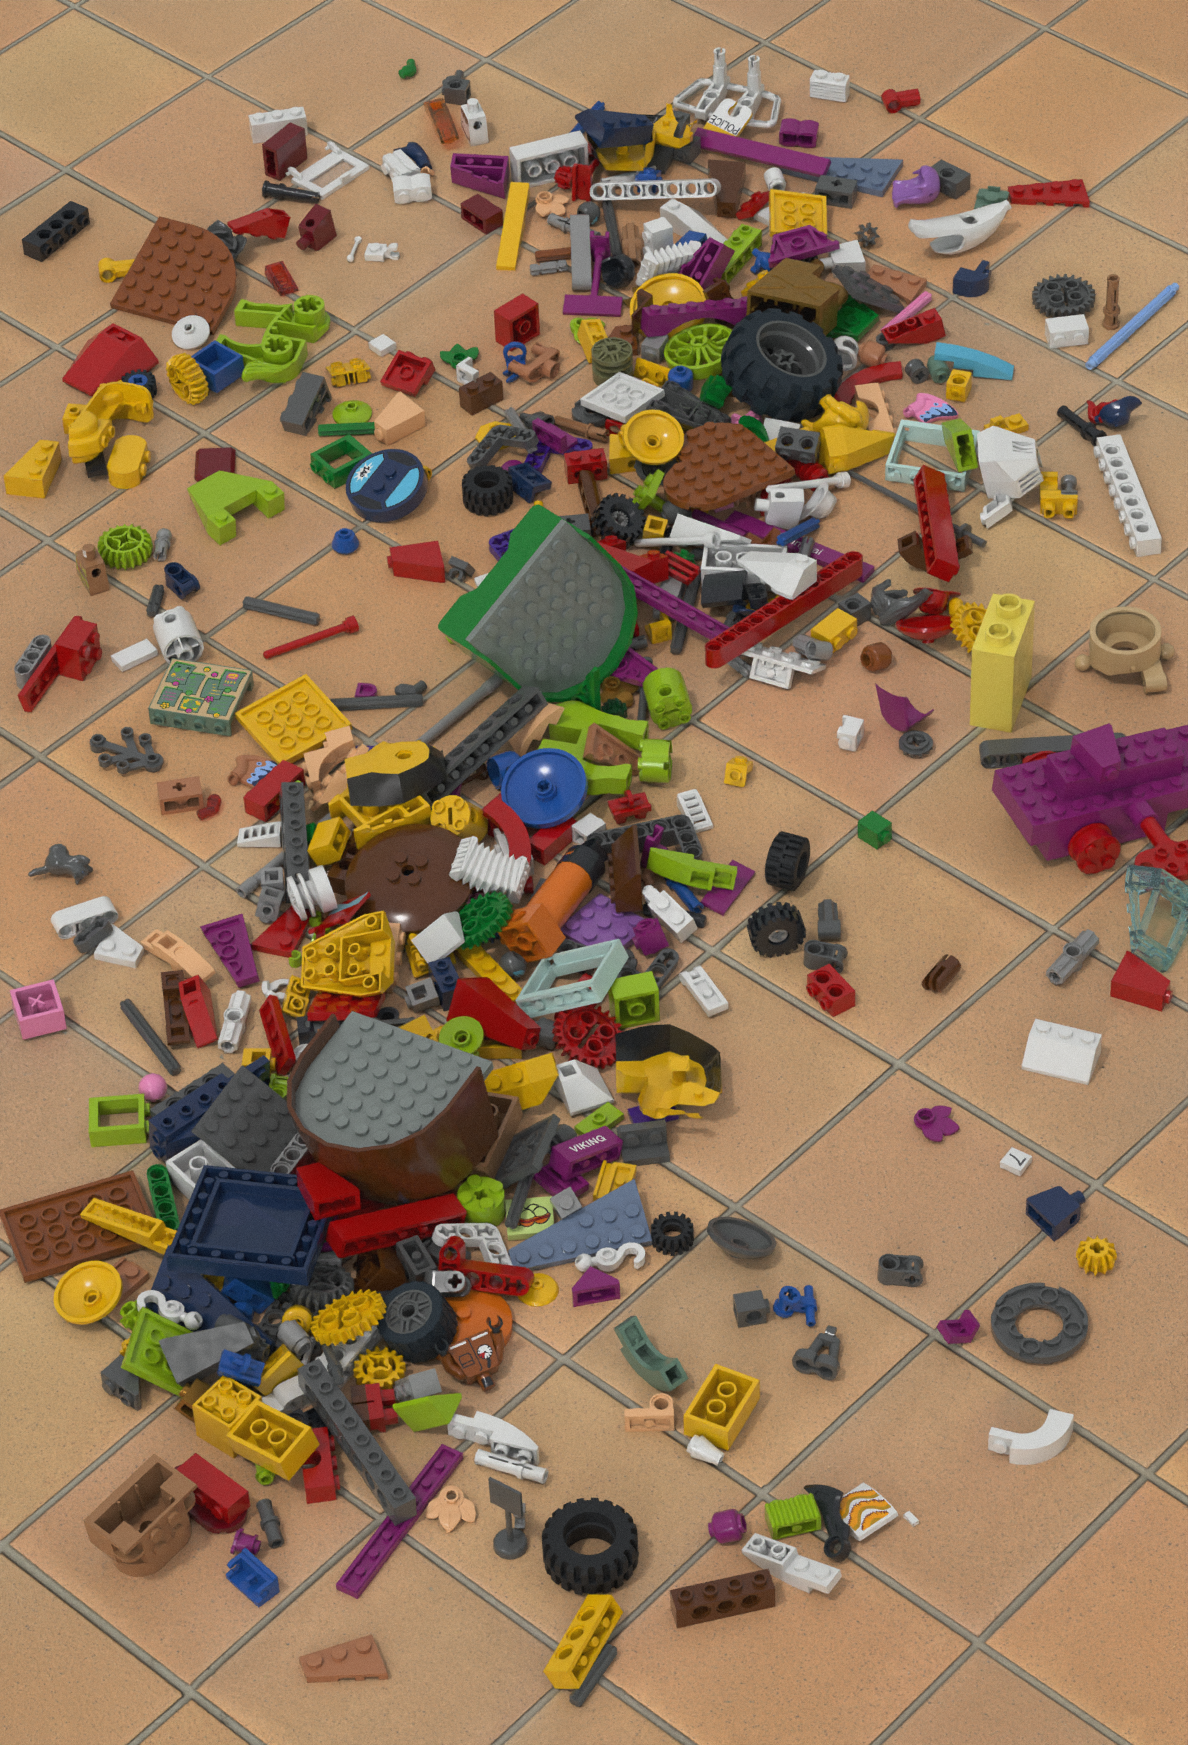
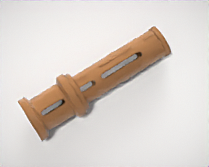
M1116 274L1107 276L1106 305L1103 307L1105 317L1102 321V326L1107 330H1115L1120 326V321L1118 320V315L1121 311L1118 305L1120 277Z

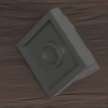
M665 1119L619 1125L617 1127V1136L623 1140L621 1149L623 1163L642 1166L670 1162Z

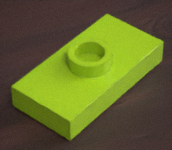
M607 1102L575 1125L574 1129L578 1135H583L605 1125L611 1129L624 1119V1113Z

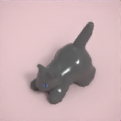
M55 844L49 848V854L45 859L44 866L33 869L28 873V876L32 877L47 873L56 875L68 874L74 877L75 883L78 885L80 880L93 871V868L88 865L90 863L88 857L84 855L71 856L66 846Z

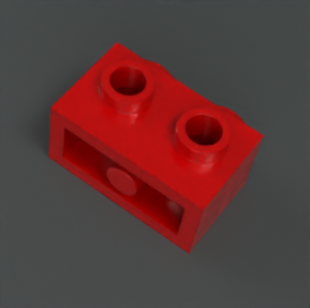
M604 448L564 453V470L568 485L578 483L580 470L591 471L596 481L608 479L607 459Z

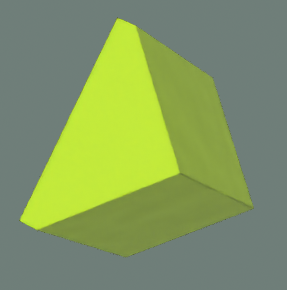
M461 1393L421 1397L393 1404V1410L413 1432L450 1424L462 1399Z

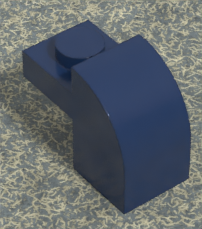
M982 260L975 271L960 267L953 277V294L964 297H978L987 293L991 277V270H989L990 262Z

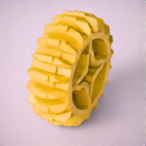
M186 353L176 354L166 363L167 377L175 394L183 401H186L187 404L192 405L199 404L206 399L209 391L207 387L208 382L196 360Z

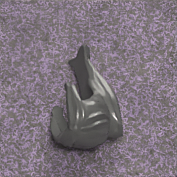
M887 579L872 588L871 608L874 614L879 616L881 625H892L912 614L928 600L933 591L930 592V590L924 588L918 594L908 598V591L904 589L884 591L891 586V580Z

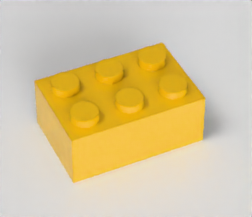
M715 1364L683 1415L684 1435L692 1438L695 1434L698 1436L703 1435L714 1446L729 1451L760 1399V1380Z
M259 1400L252 1404L226 1435L236 1454L288 1481L320 1445L311 1427Z

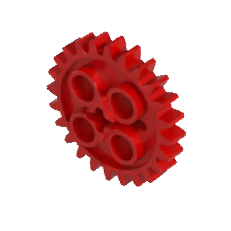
M590 1004L589 1007L582 1006L560 1012L556 1018L552 1030L555 1036L552 1040L558 1042L555 1047L556 1049H563L561 1056H569L568 1061L575 1059L592 1067L598 1068L600 1066L602 1069H605L607 1064L612 1066L614 1061H616L615 1034L624 1032L619 1030L622 1024H615L614 1021L617 1017L610 1018L608 1016L609 1010L604 1013L601 1012V1006L594 1009L593 1004ZM596 1024H598L599 1026L596 1028L594 1034H592L589 1037L585 1045L581 1049L578 1048L581 1045L582 1041L589 1035L592 1028Z

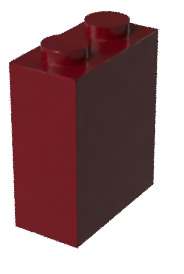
M290 122L262 144L266 176L281 181L287 176L286 172H288L289 167L297 168L308 159L305 128Z

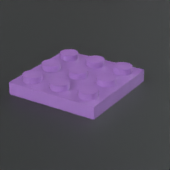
M599 893L570 917L561 931L566 937L565 940H572L589 946L620 939L624 949H628L634 944L632 937H635L633 928L644 918L632 911L616 912V906L611 904V899Z

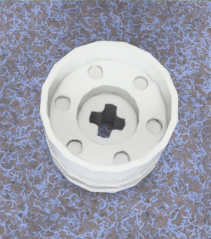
M322 865L308 870V881L304 880L301 873L296 874L299 882L297 885L292 876L286 878L289 899L301 921L307 919L305 909L309 910L312 917L316 916L314 907L316 905H319L323 913L338 908L332 887Z

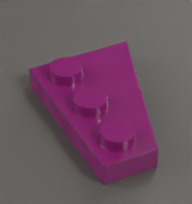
M629 647L619 666L609 677H617L620 681L643 687L645 678L658 668Z

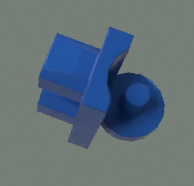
M224 1349L221 1353L217 1374L220 1377L226 1376L240 1381L241 1384L246 1386L259 1387L265 1363L251 1359L250 1354L240 1355Z

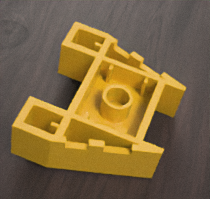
M347 784V788L328 803L331 819L339 816L342 819L347 816L357 827L353 832L358 850L372 838L389 829L409 824L431 825L430 805L420 795L405 803L395 805L351 806Z

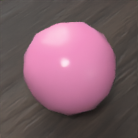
M155 1073L145 1075L138 1086L139 1093L144 1094L145 1100L149 1102L160 1101L167 1093L168 1088L165 1079Z

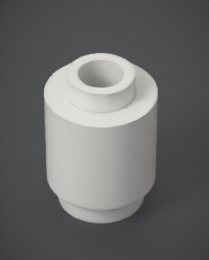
M776 167L768 169L764 173V180L768 190L785 191L786 182L782 171Z

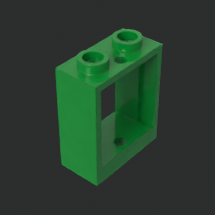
M348 434L311 453L310 467L315 474L317 473L323 478L325 483L336 489L346 484L348 475L353 467L372 453ZM345 454L352 459L336 469L328 464Z

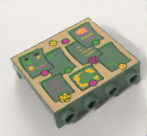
M172 658L148 708L150 724L231 736V723L245 692L252 691L254 687L252 670Z

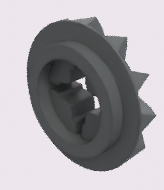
M909 731L900 737L899 749L903 750L904 755L910 754L911 757L918 755L921 758L922 754H929V751L933 749V739L923 731Z

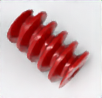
M791 460L792 467L795 469V475L801 481L829 478L827 469L823 468L818 461H816V464H805L797 460ZM817 487L810 488V490L813 492L817 489Z

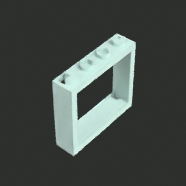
M901 419L885 464V480L914 485L913 479L921 467L897 464L904 442L911 441L946 446L944 442L942 425ZM972 430L975 452L976 447H978L977 433L980 432L979 430ZM972 469L962 471V473L938 470L945 474L948 490L965 492Z
M620 939L555 953L552 957L541 959L515 1001L530 1018L602 1002L629 956ZM552 959H553L554 962H553V964L551 965L550 962H549V960H552ZM598 967L593 977L589 980L550 988L558 976Z

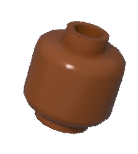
M877 642L863 648L860 660L867 670L875 672L890 666L892 652L885 643Z

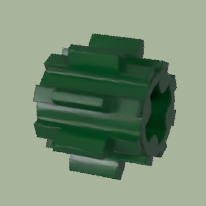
M618 698L607 699L608 701L604 702V706H601L602 712L625 719L628 717L626 703H622Z

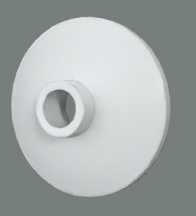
M186 316L180 319L173 327L172 339L179 348L193 350L199 348L207 341L210 327L207 321L200 316Z

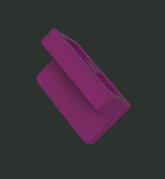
M539 418L532 421V428L539 441L560 454H563L578 443L577 438L551 423H546Z

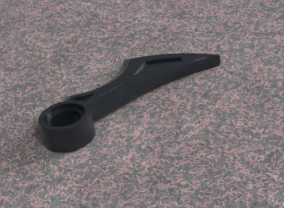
M813 1484L804 1486V1489L809 1494H813L826 1526L829 1538L824 1544L825 1555L836 1562L844 1561L851 1552V1543L849 1541L850 1526L843 1521L840 1515V1502L844 1493L826 1485ZM841 1542L840 1551L834 1554V1547Z

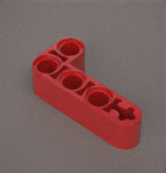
M458 1236L449 1237L440 1249L438 1271H447V1269L460 1271L470 1280L471 1290L523 1296L529 1291L534 1282V1274L529 1268L465 1259L466 1245L464 1240ZM448 1247L454 1248L457 1253H452ZM471 1272L476 1273L479 1278H474ZM494 1276H499L503 1281H497Z

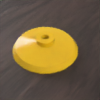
M534 1273L535 1279L529 1291L523 1296H517L526 1305L534 1307L545 1306L556 1299L559 1293V1286L552 1277L542 1273Z

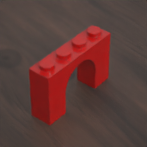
M499 793L496 797L502 800L501 793ZM571 817L562 824L543 828L530 838L533 860L545 866L572 842V825L577 820ZM487 818L488 829L486 834L495 838L493 831L498 827Z

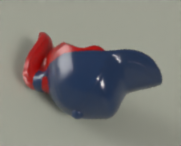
M1126 396L1120 400L1114 399L1110 402H1101L1097 406L1091 400L1086 401L1088 404L1089 421L1094 424L1104 423L1112 428L1128 424L1131 412L1142 405V402L1135 396Z

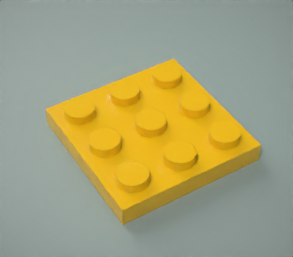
M770 189V237H773L774 234L811 225L817 231L827 234L826 196Z

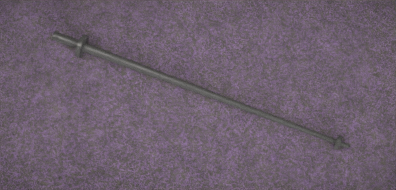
M852 470L846 471L853 478L918 513L917 504ZM952 523L956 540L968 534L972 539V543L981 548L986 546V540L971 533V525L964 523L959 527Z

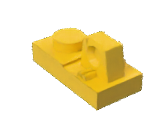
M1020 413L1005 418L999 415L991 418L990 423L984 425V430L991 426H996L1017 434L1026 432L1029 429V424Z

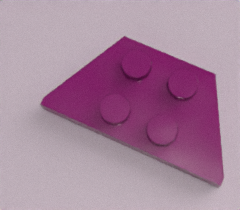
M811 225L774 234L770 249L771 255L768 259L769 268L777 266L785 258L802 260L840 249L839 241L829 240L827 234L817 231Z

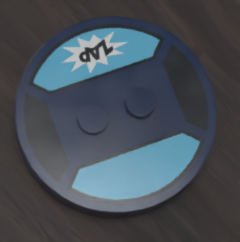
M400 449L381 450L366 456L353 467L346 481V494L353 510L360 517L372 522H390L408 515L420 505L428 489V479L420 460L412 453Z

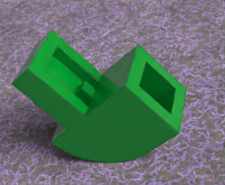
M717 374L715 377L710 375L702 386L700 401L719 410L722 408L725 398L731 392L732 386L726 385L723 377Z

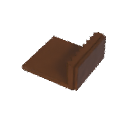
M639 289L636 293L638 307L631 315L633 336L641 329L642 307L653 305V295L643 289Z

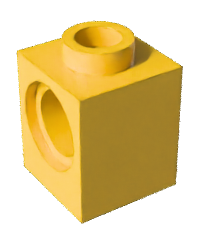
M952 370L946 383V399L966 402L972 388V372Z

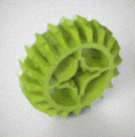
M124 524L120 527L116 525V528H109V531H104L103 536L99 537L97 549L105 565H109L110 568L116 567L117 570L120 568L126 570L129 567L134 569V566H141L142 562H147V559L151 557L153 543L146 529H141V526L134 527L133 524L130 526Z

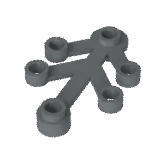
M131 727L121 729V738L125 741L127 748L108 742L102 734H95L90 739L92 752L102 753L108 750L120 754L110 756L104 753L98 757L100 767L107 768L116 764L117 772L120 774H126L129 771L145 768L148 772H157L164 763L163 757L160 754L154 753L152 737L148 733L139 736V744L141 747H144L145 754L138 752L133 739L134 732ZM130 760H137L136 762L132 763L128 762Z

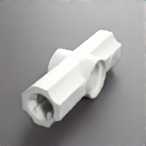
M237 990L236 993H233L228 1009L224 1012V1023L218 1041V1048L223 1050L224 1053H233L235 1050H238L241 1036L246 1031L245 1022L251 1004V995H248L245 991Z

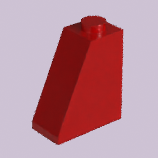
M438 541L389 547L390 556H387L388 568H392L394 576L445 583V569Z
M1126 951L1111 980L1110 997L1162 1012L1165 1004L1170 1003L1173 991L1170 990L1171 981L1132 952Z
M320 1162L296 1168L298 1188L315 1220L361 1209L358 1187Z

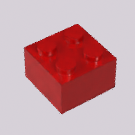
M522 293L495 309L496 342L503 347L510 342L525 344L540 335L539 304ZM516 347L511 348L510 351L512 352L513 350H515V349H517V348H516Z
M74 618L55 644L60 676L83 681L87 674L91 673L95 663L101 659L100 634L98 633L96 623Z

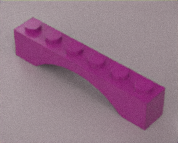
M747 296L740 299L724 298L718 301H689L685 304L669 303L663 306L650 305L649 307H642L641 330L647 337L666 336L676 327L701 318L721 319L735 326L747 314Z

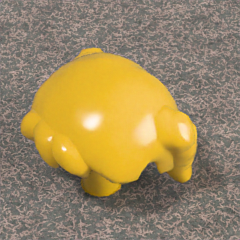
M827 394L819 401V404L825 410L822 417L814 423L806 419L801 421L803 427L808 426L810 431L820 432L821 437L822 427L842 424L850 428L862 427L864 430H867L870 416L868 407L864 402L856 401L857 407H852L843 401L838 402L831 394Z

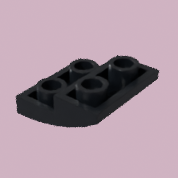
M746 571L705 575L701 592L702 607L742 604L744 590H746Z

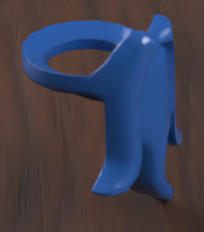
M510 342L504 347L503 355L507 370L503 372L504 376L511 374L508 371V365L512 360L525 364L527 349L524 344ZM514 347L520 348L523 352L522 355L508 356L507 353ZM513 373L507 378L506 383L517 380L519 375Z

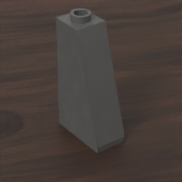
M240 1322L159 1340V1344L176 1383L184 1387L186 1383L191 1385L196 1378L201 1380L218 1371L221 1353L224 1349L240 1355L250 1354L261 1348L258 1341L261 1337L255 1326L252 1327L246 1322Z

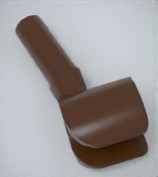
M483 763L475 770L476 773L466 778L462 782V786L476 779L486 780L489 776L486 764Z

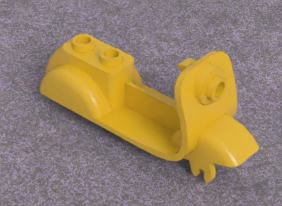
M122 380L100 384V387L97 388V391L74 423L70 424L71 427H68V450L73 464L93 460L108 446V443L115 435V427L112 426V420L131 419L144 423L150 422L154 417V402L149 390L144 386L123 382Z

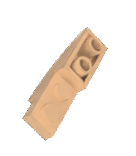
M362 743L356 749L353 747L346 758L365 754L369 748ZM345 763L342 764L339 770L335 771L332 775L327 774L322 780L321 785L323 787L313 796L312 801L314 803L310 810L314 812L327 807L328 803L337 794H341L347 788Z
M156 929L141 941V945L145 950L169 963L173 971L183 970L186 979L199 975L206 982L216 973L214 968L199 953L168 930L163 933Z

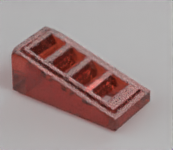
M283 261L265 266L264 274L280 296L298 291V287Z

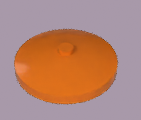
M471 1290L465 1297H444L456 1313V1320L458 1321L457 1332L451 1344L486 1329H489L491 1332L492 1329L487 1325L486 1319L490 1317L491 1325H496L498 1323L497 1315H499L503 1321L500 1329L502 1330L504 1345L506 1346L513 1329L512 1313L507 1302L498 1293Z

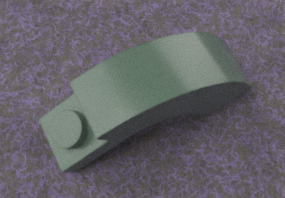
M630 1316L613 1328L623 1346L620 1349L635 1372L651 1386L661 1391L671 1392L689 1379L678 1358L666 1357L653 1346L637 1316Z

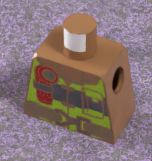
M85 544L82 550H78L75 553L78 576L90 596L109 591L106 567L102 557L93 544ZM93 570L95 572V577L92 576Z

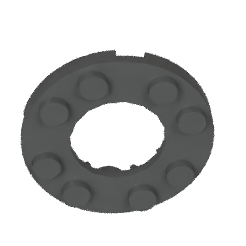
M1027 1283L1016 1286L1005 1292L996 1301L991 1314V1332L996 1343L1008 1355L1024 1362L1050 1364L1063 1360L1074 1354L1082 1346L1087 1336L1088 1315L1084 1305L1074 1294L1060 1286L1058 1289L1045 1286V1283ZM1036 1307L1046 1308L1054 1311L1061 1318L1063 1329L1052 1340L1044 1339L1041 1342L1034 1338L1023 1337V1334H1020L1016 1328V1319L1027 1309Z

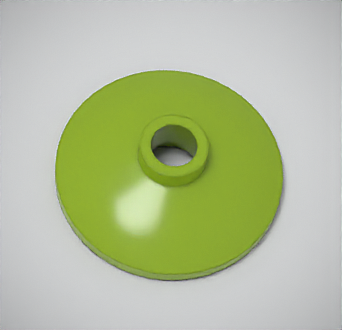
M349 400L338 404L334 408L332 415L337 424L368 422L372 417V409L365 402Z
M468 1016L451 1019L442 1027L439 1034V1043L470 1054L475 1053L480 1048L484 1039V1031L481 1024Z

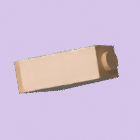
M401 391L398 392L375 419V437L389 446L425 427L424 410Z

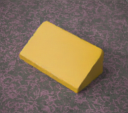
M483 1040L482 1045L477 1050L479 1056L484 1059H522V1050L496 1040Z

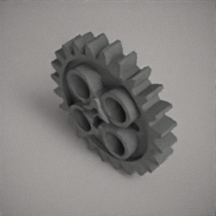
M1056 274V278L1049 276V280L1043 278L1042 282H1037V286H1034L1032 291V304L1035 305V309H1040V314L1046 312V317L1053 315V318H1056L1057 316L1064 317L1084 314L1085 316L1086 312H1090L1091 308H1094L1095 289H1092V284L1088 285L1087 280L1082 281V277L1074 279V275L1067 277V274H1064L1063 277H1060L1059 274Z

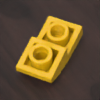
M291 975L282 1005V1013L295 1018L305 1015L309 1002L310 990L301 988V978Z

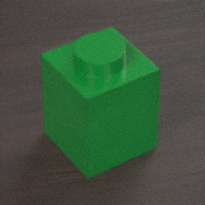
M871 811L858 821V838L875 849H879L892 839V822Z

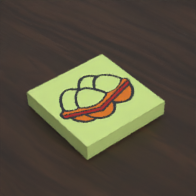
M552 1196L526 1198L517 1228H507L508 1241L528 1239L554 1224L553 1207L550 1203ZM513 1199L505 1200L506 1218Z

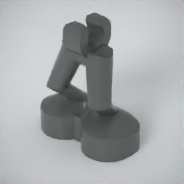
M828 1325L825 1333H819L808 1349L796 1350L792 1358V1364L797 1371L803 1374L814 1372L824 1380H834L840 1370V1363L838 1362L840 1340L835 1335L837 1327ZM823 1346L829 1347V1355H817Z

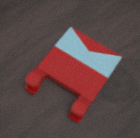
M366 892L338 904L337 909H334L319 926L309 929L308 933H315L316 939L325 935L327 928L339 923L343 926L350 922L351 917L371 894Z

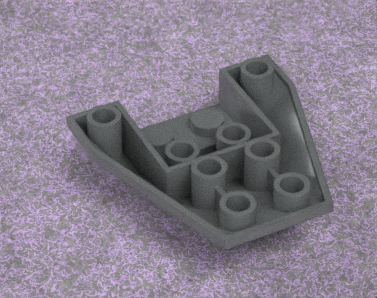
M666 381L662 386L665 396L660 400L652 399L646 410H660L670 414L679 422L683 431L686 432L707 422L731 423V418L727 414L701 402L699 397L680 387L674 381Z

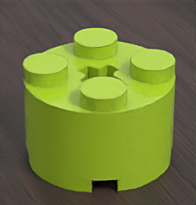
M640 739V752L642 753L641 757H638L639 781L670 783L673 761L671 760V753H673L672 740Z
M471 1175L459 1187L457 1199L467 1211L464 1223H489L495 1227L501 1224L505 1218L506 1210L503 1184L500 1181L489 1177Z

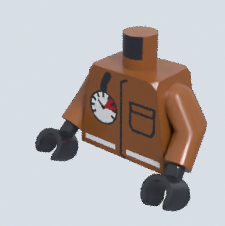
M497 1315L498 1323L496 1325H491L490 1317L486 1319L487 1325L492 1329L491 1332L489 1329H486L451 1345L448 1344L447 1340L440 1338L442 1342L440 1349L432 1342L431 1348L439 1353L438 1357L447 1374L459 1381H464L466 1385L478 1381L483 1392L496 1386L491 1375L498 1372L499 1365L503 1362L505 1348L503 1333L500 1329L503 1321L499 1315Z

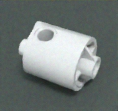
M177 606L154 617L153 631L163 657L168 664H170L172 658L196 662L201 657L204 650L203 641L192 615L184 607Z

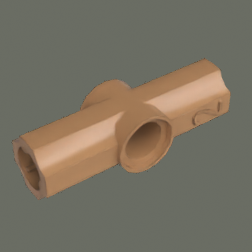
M627 223L622 227V253L632 259L635 271H637L641 267L642 261L639 228L634 223Z

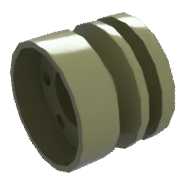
M610 337L601 339L593 345L591 349L592 374L596 385H601L618 372L633 377L632 346L628 341Z

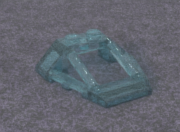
M1129 865L1127 866L1125 878V893H1129L1130 901L1126 905L1127 912L1131 913L1132 925L1129 926L1131 953L1164 973L1172 965L1188 934V885L1162 868ZM1152 891L1140 922L1139 895ZM1160 895L1173 903L1171 916L1177 919L1167 947L1146 935Z

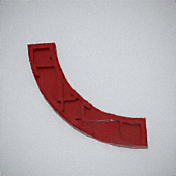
M901 361L878 364L853 374L841 383L834 398L838 402L843 401L851 406L852 400L855 397V385L902 379Z
M495 797L483 810V816L492 821L504 833L509 848V858L513 854L515 860L521 856L527 857V861L531 866V843L524 823L511 807Z

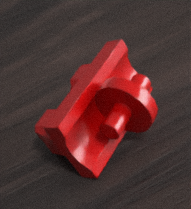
M630 789L624 791L625 797L608 801L609 810L616 824L625 823L627 817L633 815L636 819L646 818L647 812L652 811V806L648 802L645 792L632 795Z

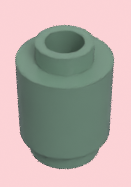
M934 355L928 359L927 369L932 380L935 383L946 382L951 374L947 362L934 360Z

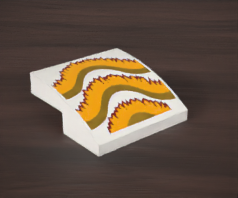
M864 1482L842 1496L840 1502L841 1518L850 1526L849 1535L858 1541L863 1540L898 1516L894 1507L882 1495Z

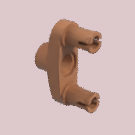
M536 342L531 348V353L539 357L532 363L525 365L512 360L508 365L509 372L521 376L522 379L528 382H534L544 376L554 379L560 370V364L558 363L560 351Z

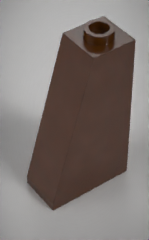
M708 159V178L717 179L721 184L720 192L713 196L717 217L736 218L735 213L739 208L746 179V162ZM710 183L711 192L713 193L715 187L712 183Z

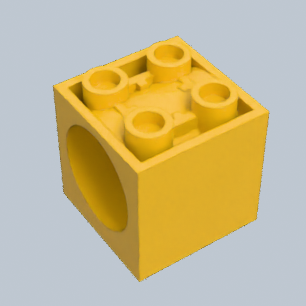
M222 1376L192 1405L197 1436L234 1459L238 1454L234 1452L226 1435L256 1400L262 1402V1396L234 1379Z

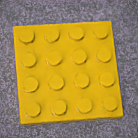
M307 674L235 713L237 721L277 764L282 760L294 763L303 758L304 753L315 751L324 746L323 742L327 741L325 732L350 726V729L353 730L351 722Z

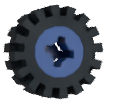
M137 369V372L131 370V374L127 372L125 376L121 377L123 382L144 386L151 393L152 399L155 398L157 386L152 372L147 373V370L141 372V369Z

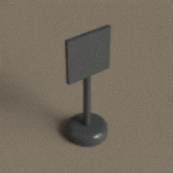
M489 1477L490 1502L505 1510L506 1528L499 1531L493 1539V1549L503 1559H517L524 1555L528 1549V1539L525 1533L520 1529L512 1528L511 1513L520 1518L523 1517L522 1493Z

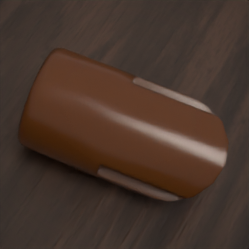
M948 954L942 956L923 979L922 987L926 990L942 993L961 970L959 960L952 955L948 957Z

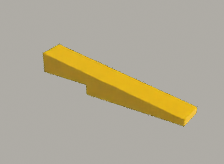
M510 183L496 270H516L530 198L529 183Z
M93 1198L80 1214L82 1219L163 1255L168 1245L172 1244L177 1232L167 1228L162 1220Z

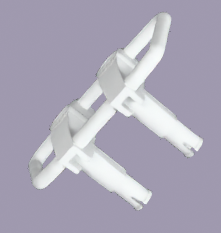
M721 47L714 49L713 79H697L673 99V105L676 108L695 114V119L698 118L706 121L710 119L719 104L725 99L728 90L744 93L738 99V103L730 117L738 116L740 109L745 105L753 113L746 126L758 128L774 127L778 120L781 98L774 93L765 91L764 84H761L759 56H756V60L755 55L748 57L747 86L730 83V76H727V63L725 62L726 50L722 48L721 53ZM700 86H709L704 91L697 107L681 102ZM762 98L774 102L769 121L754 120V115Z

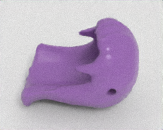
M925 165L913 172V174H919L917 177L909 180L893 181L892 200L894 207L897 208L901 204H925L934 201L940 192V178L937 171Z

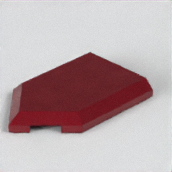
M232 447L198 449L196 451L194 479L199 482L219 470L235 474L236 450Z

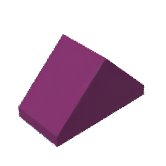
M591 1266L572 1287L573 1307L620 1299L619 1280Z

